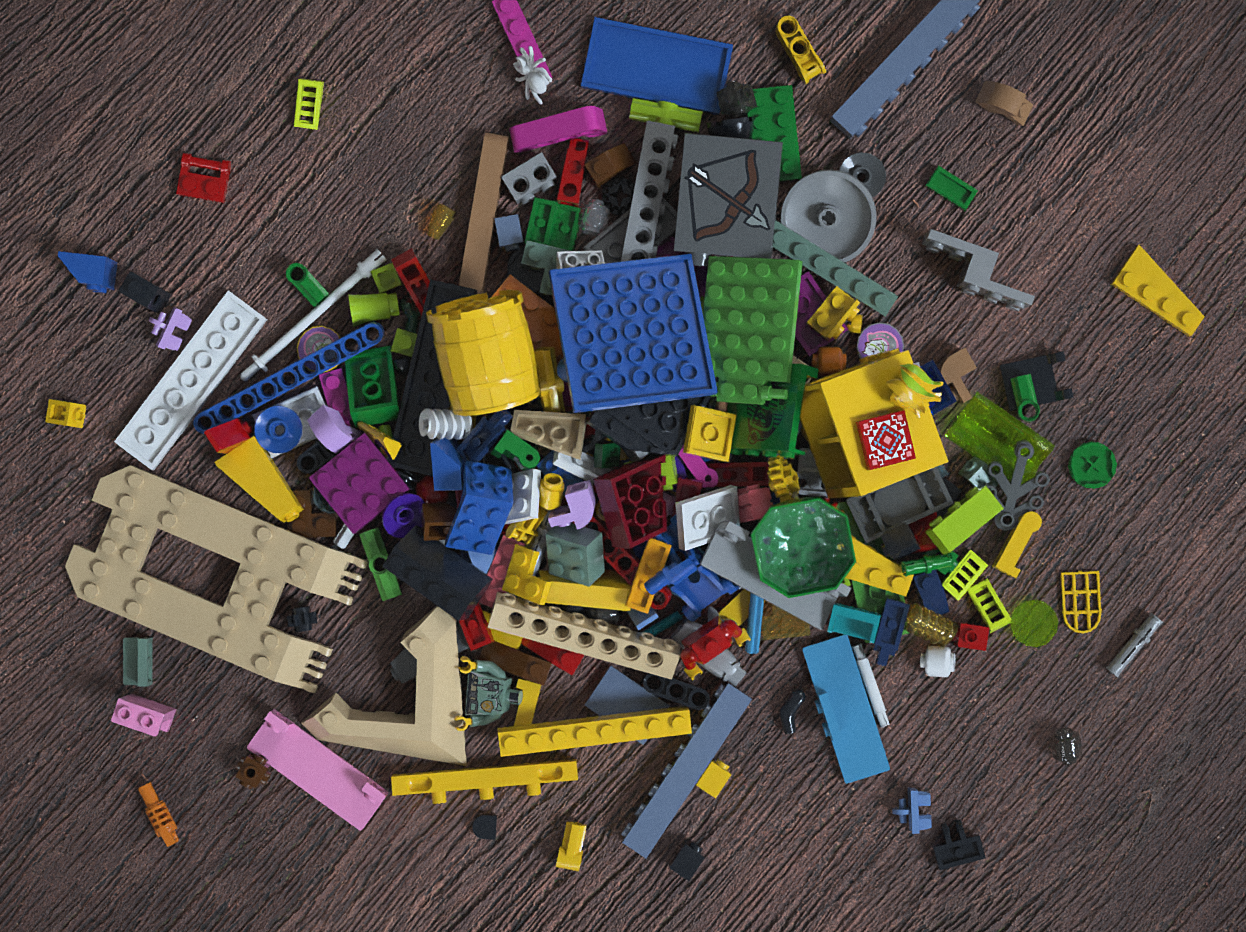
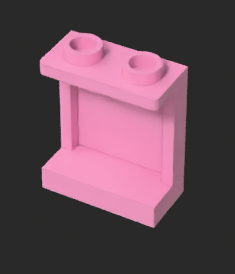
M129 694L118 698L111 721L152 736H157L159 730L165 732L170 730L176 708L135 694Z

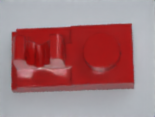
M478 602L469 618L459 621L471 651L495 642Z

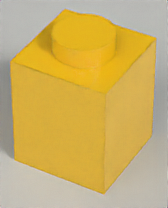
M717 759L716 762L711 760L697 781L696 786L716 798L732 775L728 770L730 766L720 759Z

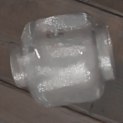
M591 199L590 202L581 205L577 224L583 233L598 236L608 227L610 210L604 206L603 201Z

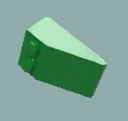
M391 346L364 350L345 361L349 409L355 428L358 427L357 424L361 421L369 425L397 421L401 405Z

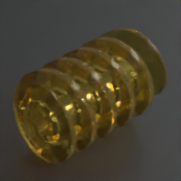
M918 603L912 604L909 607L906 618L907 632L914 633L917 637L921 636L922 639L929 640L930 643L937 644L938 647H945L948 642L953 640L958 631L957 622L936 614V612Z

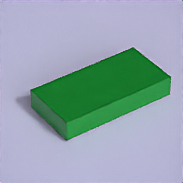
M939 165L925 185L926 188L963 211H966L978 192L977 189Z

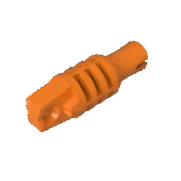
M151 782L139 787L138 791L147 807L145 808V813L158 838L162 837L167 847L179 841L175 831L177 826L165 801L159 800Z

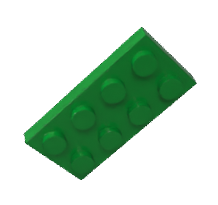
M792 85L745 90L747 117H754L752 139L783 142L779 182L802 179Z

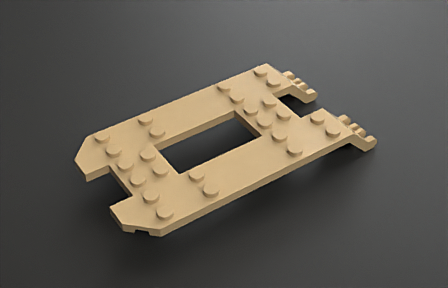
M130 465L100 478L92 501L113 509L96 552L74 544L65 565L78 598L272 681L316 693L317 684L302 680L305 673H309L315 678H322L323 673L308 667V664L325 669L327 666L326 662L311 658L314 651H317L329 657L333 649L324 644L290 635L269 626L285 583L351 606L353 597L339 593V587L344 585L356 591L359 585L343 579L344 576L357 581L362 579V575L347 570L349 562L364 569L369 561L317 543L136 466ZM157 529H161L241 563L224 606L141 571Z

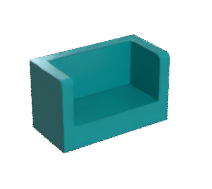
M835 602L827 632H837L869 640V643L874 644L882 614Z

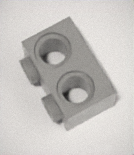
M542 152L501 177L517 204L522 202L523 205L535 198L534 194L540 190L546 192L555 186L554 182L557 181V176ZM538 169H544L547 171V176L543 180H538L534 177V173ZM519 181L527 184V188L523 192L514 190V185Z

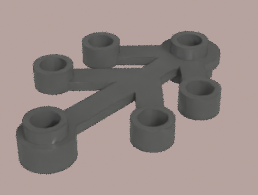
M1020 440L1014 445L1013 451L1017 460L1011 483H1009L1004 475L1003 467L999 462L993 461L988 465L989 474L996 478L1007 496L1004 506L997 497L995 486L992 484L984 485L994 490V497L1004 508L994 517L997 527L1002 530L1013 529L1021 515L1031 509H1040L1044 504L1039 494H1032L1028 501L1015 507L1018 498L1038 486H1047L1050 481L1046 472L1039 471L1032 479L1021 485L1026 462L1034 454V448L1027 440ZM1022 448L1029 449L1026 455L1020 454ZM993 466H999L998 472H991ZM1044 475L1046 480L1042 483L1038 482L1039 476ZM1039 498L1040 502L1037 505H1033L1032 500ZM1005 516H1010L1011 520L1009 522H1003Z

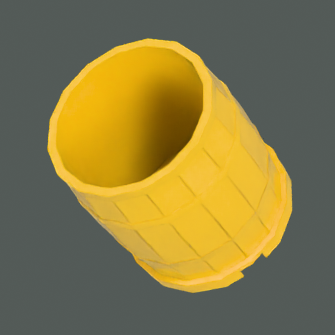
M519 290L499 291V296L488 298L487 293L463 297L436 306L437 313L432 314L431 310L426 312L427 320L432 324L438 364L454 415L470 416L498 412L525 404L541 394L533 344L528 323L521 306L523 296Z

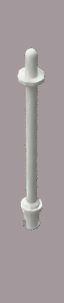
M375 249L362 263L359 261L356 264V271L264 354L260 357L253 354L251 357L255 362L241 373V380H249L261 368L267 372L266 364L358 281L362 278H370L372 276L371 271L377 269L387 260L382 255L374 261L381 252Z

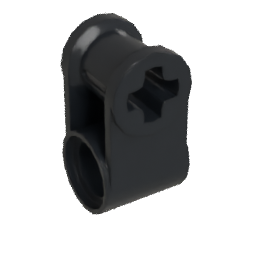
M317 440L298 457L297 467L305 474H314L342 450L337 454L332 451L329 453L325 446ZM307 457H312L315 461L314 467L310 470H305L303 467V461Z

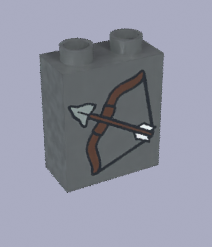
M685 133L674 251L691 254L693 265L708 266L709 256L713 255L771 259L783 142Z

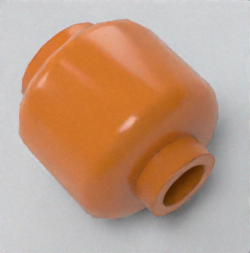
M822 346L818 349L817 354H812L811 367L818 369L819 377H826L845 370L847 356L839 347Z

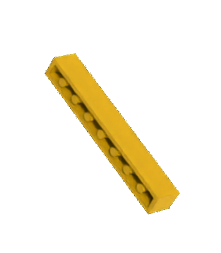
M687 706L497 728L501 757L692 734L690 711Z

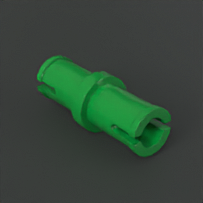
M949 553L934 556L923 555L920 559L901 562L902 573H904L905 577L922 572L929 574L932 570L952 566Z

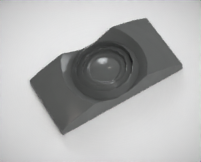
M937 467L866 495L851 497L846 500L865 543L881 537L880 535L904 523L910 524L954 504Z

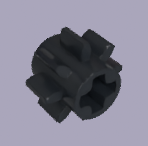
M309 606L293 608L292 615L287 616L288 627L294 626L295 632L313 630L312 624L317 623L316 612H310Z

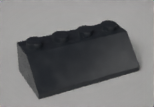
M415 525L393 548L383 564L385 569L458 621L469 618L493 578L455 551L445 547V544L439 540L424 541L422 528L418 525Z

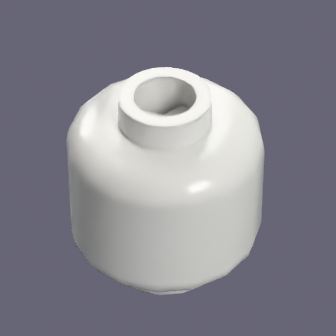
M929 646L925 654L921 653L920 667L925 668V673L928 676L948 677L951 672L955 671L956 656L949 647Z

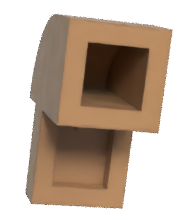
M992 81L984 82L976 99V103L988 112L1003 114L1020 126H1024L1033 107V104L1025 99L1026 95L1021 91Z
M966 348L947 357L941 363L937 373L938 382H943V386H940V388L949 384L951 388L948 390L955 402L959 401L960 404L972 398L961 377L977 368Z

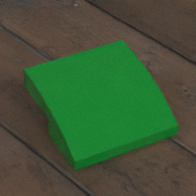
M535 197L525 244L526 241H532L574 251L583 209Z

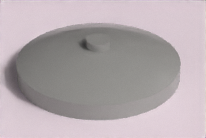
M820 170L800 179L788 192L781 211L782 224L843 262L852 260L867 247L874 234L877 220L875 203L866 186L856 177L838 170Z

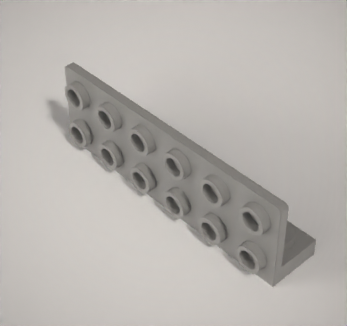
M721 521L701 559L700 565L809 625L822 630L838 596L847 597L851 588L841 583L835 590L787 598L760 581L752 538L748 536L750 532L731 521ZM768 551L763 554L764 558L769 557ZM798 569V570L796 571V574H797V575H802V574H803V570H802V569Z

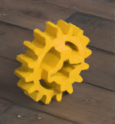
M777 455V458H769L768 464L770 467H768L769 471H767L771 491L775 493L776 498L780 497V502L798 499L800 487L797 472L794 471L791 464L787 463L786 458L784 459L780 455Z

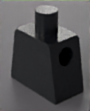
M132 271L128 273L118 291L158 314L163 311L172 296L171 293ZM159 295L157 301L153 304L155 297Z

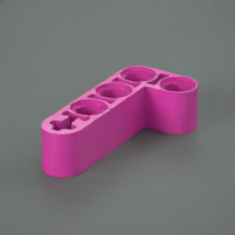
M596 106L581 107L509 128L513 150L516 153L563 142L571 138L581 136L590 138L608 133L603 109Z

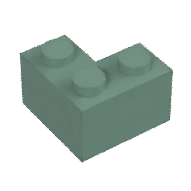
M526 241L520 267L543 272L538 295L553 299L549 271L557 269L556 253L570 250Z

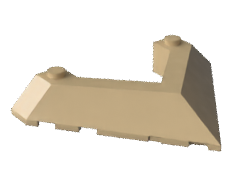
M436 606L405 632L400 642L417 659L415 714L403 715L385 711H376L375 713L362 712V710L352 709L335 693L305 718L301 724L320 741L467 766L465 730L458 731L455 729V727H461L464 724L463 719L454 720L457 715L463 716L456 620L443 609Z

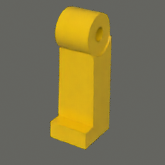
M1033 511L1026 512L1018 518L1017 525L1011 530L992 567L1012 578H1017L1021 570L1016 568L1015 565L1032 533L1041 527L1042 519L1039 514Z
M521 677L518 678L516 688L523 690V698L518 707L514 726L532 724L542 685Z

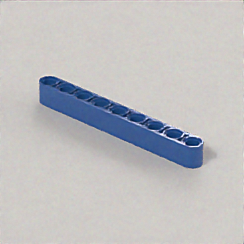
M369 322L203 410L194 419L195 429L199 433L204 434L206 430L234 420L376 345L384 336L383 326L378 322ZM369 327H375L379 331L377 339H371L367 336V329ZM347 339H355L358 342V348L356 350L348 349L346 346ZM326 350H334L337 353V359L335 361L327 360L325 357ZM305 361H313L316 364V371L308 372L304 367ZM284 372L293 373L295 375V382L287 383L283 377ZM264 383H270L274 386L273 394H267L263 391ZM243 394H249L253 397L252 405L243 403ZM223 405L230 406L233 411L232 416H225L221 411V407ZM202 416H207L211 419V427H205L201 424Z

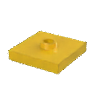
M691 405L683 453L729 462L736 415Z

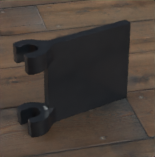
M1064 351L1000 365L1009 411L1017 410L1010 379L1022 375L1031 374L1038 405L1074 398L1072 388L1061 391L1057 390L1052 364L1066 361ZM1026 405V406H1024L1023 408L1032 407V406H1031V405Z

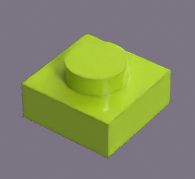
M393 263L371 271L379 293H385L402 286Z
M397 328L391 351L412 357L417 334Z

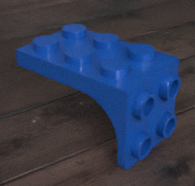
M474 461L465 462L462 496L445 539V547L492 555L514 503L511 469Z

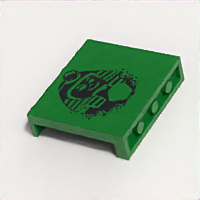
M792 364L790 383L767 381V386H772L773 389L788 390L787 399L772 398L770 401L765 400L764 405L728 402L727 413L736 415L730 454L742 456L743 452H745V455L759 457L760 453H762L763 456L777 458V454H780V457L794 459L795 455H805V451L795 449L806 378H817L818 369L804 364Z

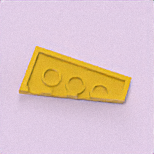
M1140 245L1135 247L1111 283L1112 286L1188 337L1193 335L1205 317Z
M851 535L856 563L845 578L907 596L914 574L905 577L899 563L889 557H885L877 552L876 549L865 545ZM844 543L840 544L842 550L846 549Z

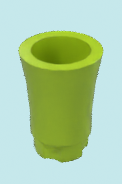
M387 292L366 295L348 294L353 327L372 321L391 318L390 316L400 315L396 293L388 295Z

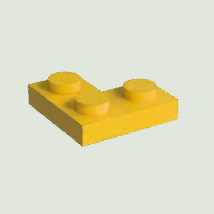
M515 544L502 590L536 604L545 605L552 582L533 575L539 551Z

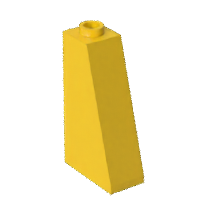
M255 436L214 462L219 469L284 523L286 521L291 522L299 517V513L304 510L268 451L258 443Z
M605 569V572L590 587L551 575L549 570L538 571V577L552 582L546 603L630 611V608L626 607L625 603L631 586L615 569Z

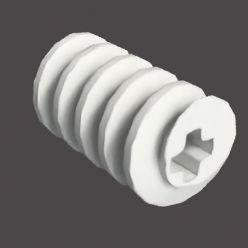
M426 408L420 414V434L423 437L427 434L429 439L436 437L443 439L446 437V439L451 440L454 437L456 440L461 438L465 440L473 430L471 416L454 415L452 410L449 409L432 410Z

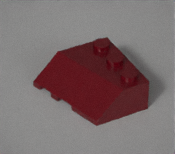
M657 455L630 462L593 479L613 547L630 549L667 531L666 501L663 499V486L666 485V476H661V463H666V455Z

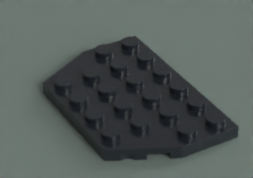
M711 396L594 410L586 423L624 450L678 456L685 443L691 405L705 407Z

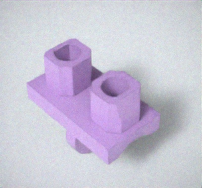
M173 307L166 324L164 320L167 314L160 312L157 320L150 317L149 322L155 324L151 331L152 334L158 335L161 327L163 328L156 346L162 349L166 347L178 351L182 339L172 335L175 326L187 331L192 320L185 314H182V310Z

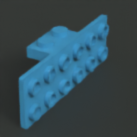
M840 635L803 647L802 651L818 698L814 702L818 714L823 713L825 722L822 723L825 736H830L844 782L848 784L889 771L890 766L848 635Z

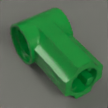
M300 263L289 265L286 270L288 281L315 308L329 295V292L304 265ZM302 268L304 271L303 278L295 281L292 278L293 270Z
M1031 374L1011 378L1010 381L1018 417L1023 422L1031 423L1038 418L1040 413ZM1026 405H1031L1035 409V415L1031 418H1027L1022 414V408Z

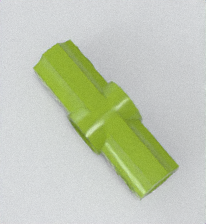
M633 98L629 119L646 123L647 121L675 126L677 129L699 133L702 111L678 107L677 104L666 101H658L656 103Z

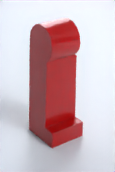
M571 138L557 198L559 204L579 207L589 140Z

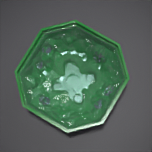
M819 496L786 500L771 505L751 532L760 581L787 598L837 589L856 563L847 514Z

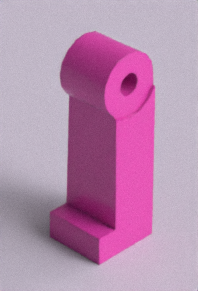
M683 445L678 455L693 477L703 481L702 487H715L718 483L717 472L707 466L700 456L683 453Z

